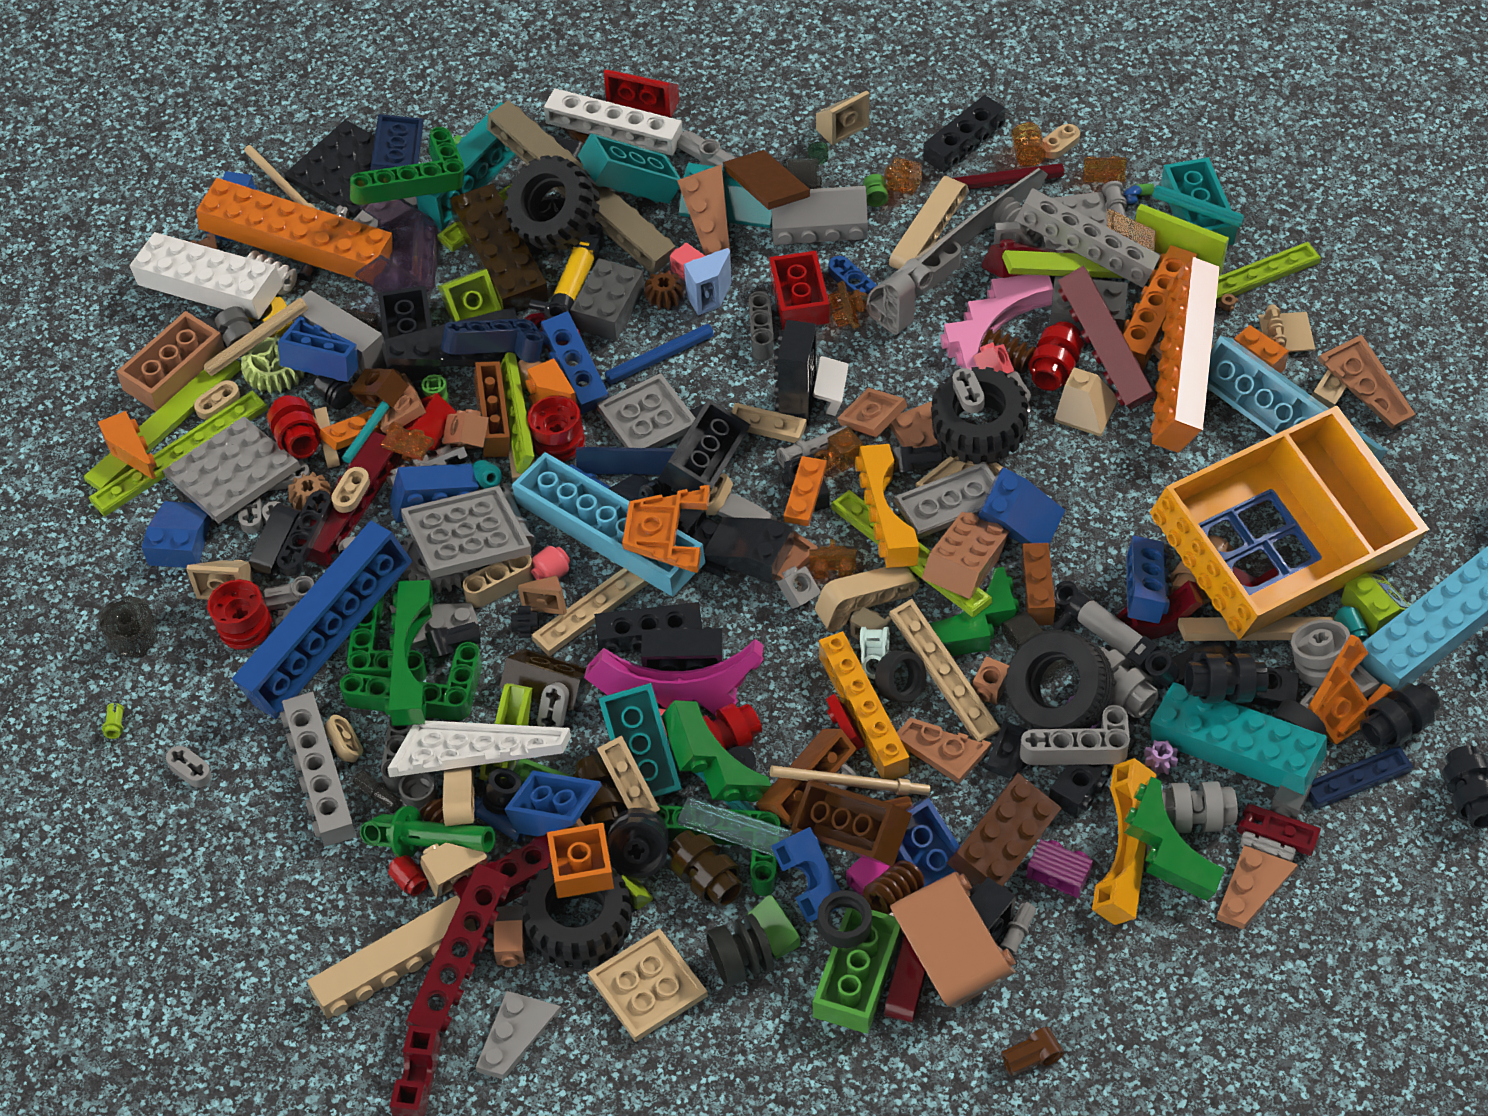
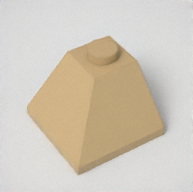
M864 91L816 113V130L831 145H834L868 127L870 93Z
M1074 367L1065 384L1054 422L1101 437L1118 400L1113 391L1097 374Z
M221 560L187 565V572L197 599L208 600L211 593L219 585L230 580L243 579L251 582L253 580L249 562L242 560Z
M444 843L441 846L434 844L423 851L424 855L421 856L420 864L437 899L453 890L452 884L458 882L459 878L464 875L469 876L473 874L477 863L486 866L488 857L485 852L449 843Z

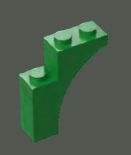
M1005 567L994 568L991 583L986 590V593L992 597V604L975 617H971L963 611L951 618L929 623L951 656L990 650V640L994 639L993 627L1015 624V615L1019 613V603L1017 597L1013 598L1011 593L1013 592L1011 576L1007 577Z
M674 700L661 715L679 770L692 771L693 773L703 772L713 800H725L727 802L748 801L752 803L759 801L771 787L767 776L749 769L720 745L705 723L697 702Z
M1151 776L1145 784L1140 783L1135 792L1134 798L1137 799L1135 807H1130L1126 814L1124 822L1128 823L1124 833L1151 846L1145 861L1149 862L1145 872L1208 901L1216 893L1225 868L1202 857L1180 837L1169 820L1164 807L1161 791L1162 781Z

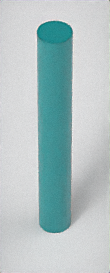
M382 401L343 455L342 459L346 463H351L390 406L386 402Z

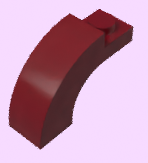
M1188 580L1167 597L1170 599L1167 614H1162L1159 624L1129 618L1127 607L1116 617L1141 636L1145 635L1152 640L1178 631L1179 618H1192L1191 614L1204 603L1196 582Z

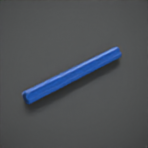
M709 324L700 326L605 371V378L609 384H614L713 337V329Z

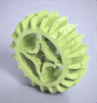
M278 334L273 338L269 336L241 357V371L245 381L252 386L253 390L258 388L261 393L266 390L270 394L274 390H278L281 393L284 388L291 390L292 384L298 385L299 379L304 378V371L280 366L278 351L280 336Z

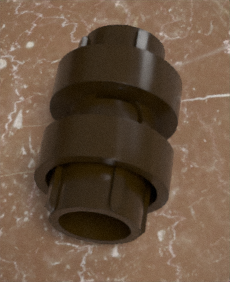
M599 754L589 755L577 762L575 765L576 772L572 777L600 781L602 786L583 811L580 819L585 826L603 823L605 835L608 837V830L614 818L628 808Z
M691 830L682 832L668 847L667 854L672 858L670 868L683 883L691 882L690 890L702 903L709 904L714 902L720 908L732 903L743 889V883L738 879L740 868L728 855H719V846L707 834L696 836Z

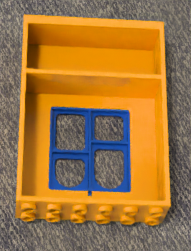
M1338 406L1330 408L1166 486L1150 511L1154 523L1162 529L1169 544L1176 549L1182 558L1183 564L1190 569L1197 579L1200 588L1207 593L1214 608L1221 613L1227 622L1228 628L1235 633L1239 640L1345 587L1347 582L1366 572L1372 573L1408 555L1429 530ZM1269 500L1281 514L1286 525L1256 539L1248 531L1238 517V514L1263 501ZM1222 521H1227L1243 541V546L1230 552H1221L1209 540V529ZM1291 534L1299 539L1311 556L1310 560L1294 568L1287 566L1273 546L1274 542ZM1261 550L1277 569L1278 576L1258 586L1246 587L1233 574L1232 567L1238 560Z

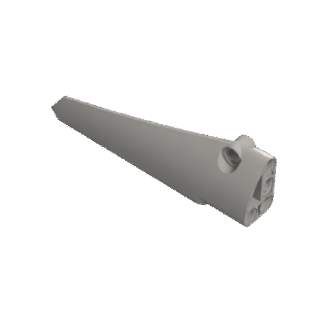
M1039 168L987 203L915 258L907 261L903 267L870 291L866 302V309L869 315L895 335L913 323L914 313L916 312L915 297L925 294L959 268L961 247L995 222L993 211L996 205L1007 197H1014L1015 202H1022L1028 197L1032 188L1038 190L1042 186L1048 174Z

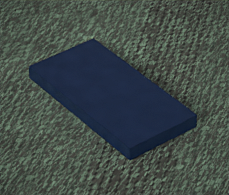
M378 114L371 171L418 164L424 119Z

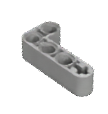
M1117 705L1108 706L1103 711L1101 729L1028 730L1024 732L1021 738L1020 757L1023 762L1029 765L1122 763L1127 758L1130 740L1127 712L1124 708Z

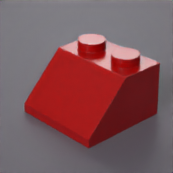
M438 393L421 399L426 411L425 414L407 423L401 430L390 433L388 437L399 440L401 447L420 454L429 450L434 451L442 442L440 438L444 434L447 415L457 413Z

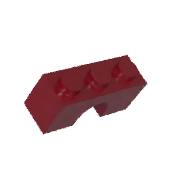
M409 1025L403 1048V1075L401 1080L396 1079L389 1106L392 1116H425L442 1045L438 1029Z

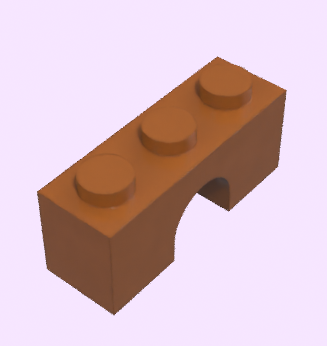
M1049 543L1022 544L1021 569L1022 580L1025 583L1027 626L1053 625L1055 600Z

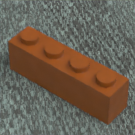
M475 362L474 387L477 411L481 412L480 416L489 418L482 448L483 457H506L509 455L510 433L500 362Z
M822 729L789 768L836 773L854 753L856 747L842 729ZM778 778L756 805L761 811L776 814L780 819V824L790 825L794 821L808 781Z

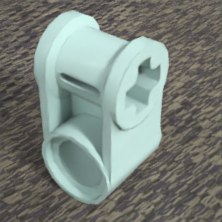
M861 627V666L868 678L875 679V672L869 667L870 659L880 661L889 652V627H884L883 630Z

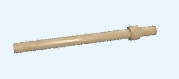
M251 145L245 147V153L294 202L317 209L313 204L308 203Z
M773 765L770 767L771 777L803 781L813 780L820 783L893 791L896 795L908 796L909 793L928 796L930 793V785L911 783L909 779L897 778L894 781Z

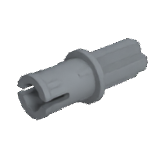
M1025 902L1020 905L1013 921L1008 923V931L999 946L1003 951L1008 949L1013 957L1016 956L1023 938L1029 934L1028 927L1036 913V907L1031 905V903Z

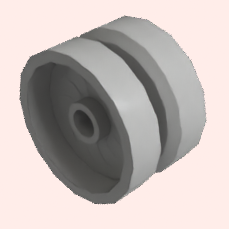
M1315 620L1307 622L1294 632L1291 639V648L1294 656L1296 673H1299V679L1305 684L1315 687L1321 686L1350 636L1347 627L1333 620Z

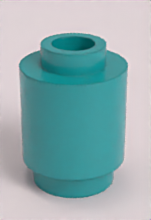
M479 460L472 465L479 486L487 489L498 486L501 482V471L492 463L486 460Z
M1345 606L1336 612L1334 621L1340 622L1347 627L1350 635L1358 637L1362 643L1369 638L1367 626L1358 608Z

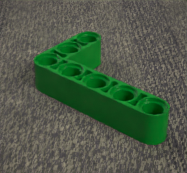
M444 127L431 129L429 135L431 162L353 174L350 178V200L357 205H366L455 191L462 188L464 163L450 131Z
M385 594L350 634L347 665L350 673L391 677L392 671H389V668L386 667H388V657L393 655V650H378ZM410 650L408 658L409 669L417 681L423 682L427 676L424 658L418 651Z
M465 642L457 647L447 685L418 681L423 686L427 702L426 717L461 721L469 716L482 670L480 650L475 643ZM356 673L345 675L340 680L339 685L344 703L352 708L385 712V699L390 698V693L387 692L386 686L387 677Z
M658 805L660 811L656 813L664 819L669 830V841L671 842L682 832L691 830L696 836L707 834L716 844L753 846L751 860L752 890L760 896H768L775 891L778 861L771 845L780 841V819L776 814L767 811ZM689 823L690 825L681 826L680 824ZM713 824H714V825H717V827H715V828L707 827V826L713 825ZM738 826L745 827L744 829H736ZM765 828H772L773 830H771V831H764L763 829H765ZM763 852H769V853H771V854L766 855V856L761 855V853H763ZM765 876L769 879L759 880L758 878Z

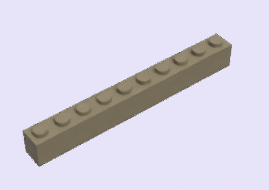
M509 100L488 114L487 130L527 165H529V161L535 158L540 160L541 156L549 155L552 157L557 155L564 159L567 158L585 170L583 164L575 159L569 150L559 145L553 136L543 131L537 122L527 117L521 108L515 106ZM564 185L554 187V189H556L562 196L566 198V189ZM597 186L595 190L599 192L600 199L596 203L600 205L599 213H595V218L602 225L603 232L651 274H655L669 263L670 255L675 250L673 242L668 237L663 236L652 223L647 222L639 215L635 208L630 207L623 201L618 193H614L609 187Z

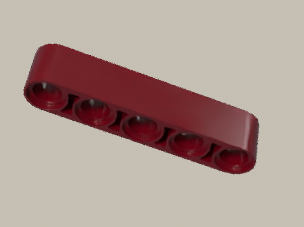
M906 935L903 939L887 997L884 1016L913 1023L927 972Z

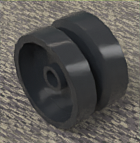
M630 808L620 812L614 818L608 830L607 847L611 866L618 874L630 879L650 877L663 867L667 858L669 830L664 819L656 812L646 808Z

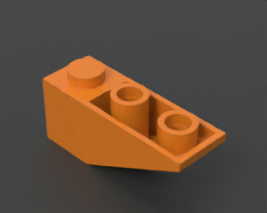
M124 411L98 421L102 436L111 455L149 478L155 479L156 476L153 468L157 467L152 453L146 454V450L149 448L144 437H138L137 435L140 429L135 418L130 420L127 412Z

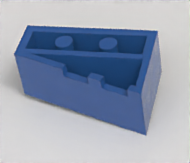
M301 316L295 320L278 340L279 364L282 367L346 382L349 381L358 369L357 344L335 333L329 335L322 331L321 326L316 324L313 327L305 323V318Z
M472 464L398 467L389 498L395 523L404 521L401 513L403 508L477 491L479 486Z

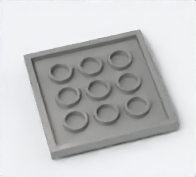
M243 416L179 460L173 462L163 472L170 482L219 524L301 467L293 456L284 449L280 450L276 442Z
M500 486L401 509L402 518L431 579L531 554V545Z

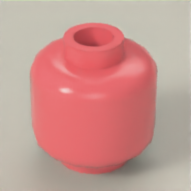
M547 546L532 558L533 569L531 573L536 580L557 575L559 580L568 573L570 559L559 546L556 548Z

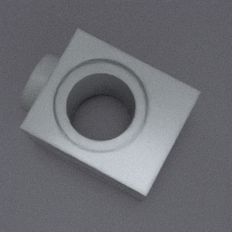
M796 566L789 568L782 573L784 578L777 581L792 609L803 605L821 594L806 566L797 569ZM795 579L801 582V591H797L794 588L793 583Z

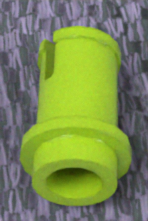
M114 703L107 706L106 721L102 725L104 736L110 739L118 738L124 730L123 725H121L124 707L118 703L115 713L113 711Z

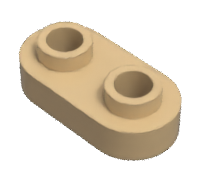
M1064 124L1058 127L1041 141V154L1049 159H1056L1078 144L1080 138L1079 128L1072 124Z
M222 381L198 397L194 403L197 416L207 420L240 398L237 384L233 381Z
M353 467L344 473L331 496L333 506L337 511L347 513L358 506L370 485L368 472L364 468Z
M721 474L710 491L708 510H703L706 512V515H716L730 494L733 482L727 474Z
M332 715L324 724L326 735L330 739L339 759L345 762H355L363 753V747L351 724L339 715Z

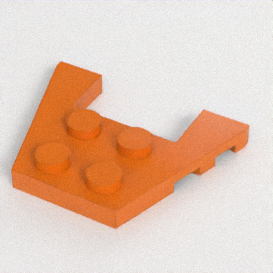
M703 485L700 486V490L688 492L687 489L677 491V495L663 497L661 494L629 501L622 541L623 549L698 573L701 557L700 547L675 546L680 510H708L710 486Z
M1352 634L1349 636L1308 706V709L1314 712L1325 724V736L1335 745L1360 729V722L1366 718V708L1382 697L1388 698V694L1392 691L1391 687L1383 683L1368 700L1365 698L1350 673L1366 657L1368 651L1361 640Z

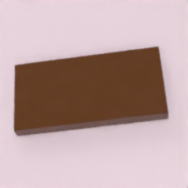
M764 149L723 162V170L768 210L810 197V189Z

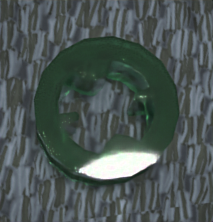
M817 141L809 145L808 159L811 163L823 164L827 162L829 157L827 144Z

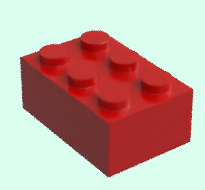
M817 251L769 257V276L782 330L785 328L786 320L815 323L816 325L830 323V304Z

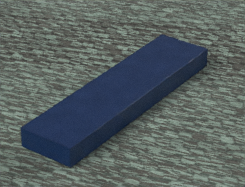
M576 447V467L588 474L661 475L676 448Z
M1400 746L1391 748L1315 778L1311 784L1312 787L1308 799L1315 810L1410 773L1413 770V765Z

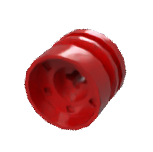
M549 396L540 399L531 407L528 412V424L536 454L540 457L546 452L561 462L574 459L576 457V447H585V434L577 403L568 397Z
M230 580L219 585L211 593L208 599L207 610L224 644L238 650L250 649L259 645L268 637L272 629V618L258 586L248 580Z

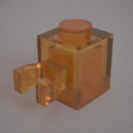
M848 426L827 437L828 450L818 451L815 453V458L827 460L825 472L831 470L834 464L841 472H844L855 466V457L859 456L860 446H863V442Z

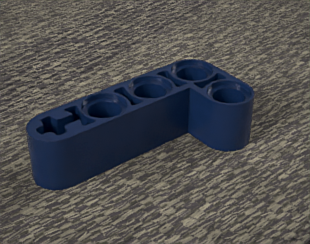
M526 319L448 322L444 325L441 349L448 354L514 351L522 361L535 363L540 361L544 336L532 321Z

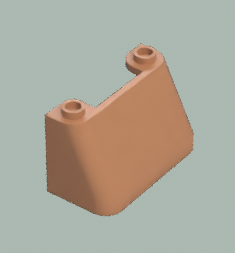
M953 872L890 905L896 920L942 1000L947 1006L955 1008L960 1007L1016 973L1013 965L1016 964L1013 956L1008 949L1003 951L996 945L969 898L970 893L968 890L972 889L970 882L964 874L959 875L958 872Z

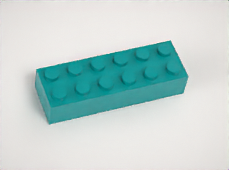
M499 102L493 109H491L488 112V114H490L492 111H494L504 103ZM488 114L479 123L475 124L474 128L465 137H462L456 145L464 163L462 188L455 191L416 197L420 219L440 230H443L453 220L449 198L488 185L516 156L514 152L487 130Z
M1175 682L1170 686L1150 721L1152 742L1154 740L1157 742L1169 741L1172 748H1177L1180 752L1276 787L1282 785L1304 796L1326 757L1327 736L1226 700L1222 703H1202L1199 696L1188 695L1185 686Z

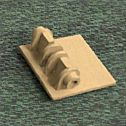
M1272 304L1267 307L1265 314L1258 315L1261 332L1289 350V352L1315 351L1307 312L1280 313V309Z

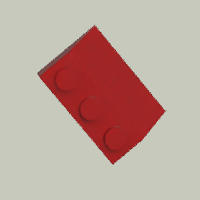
M604 70L606 102L669 118L672 117L679 103L678 84L615 70Z

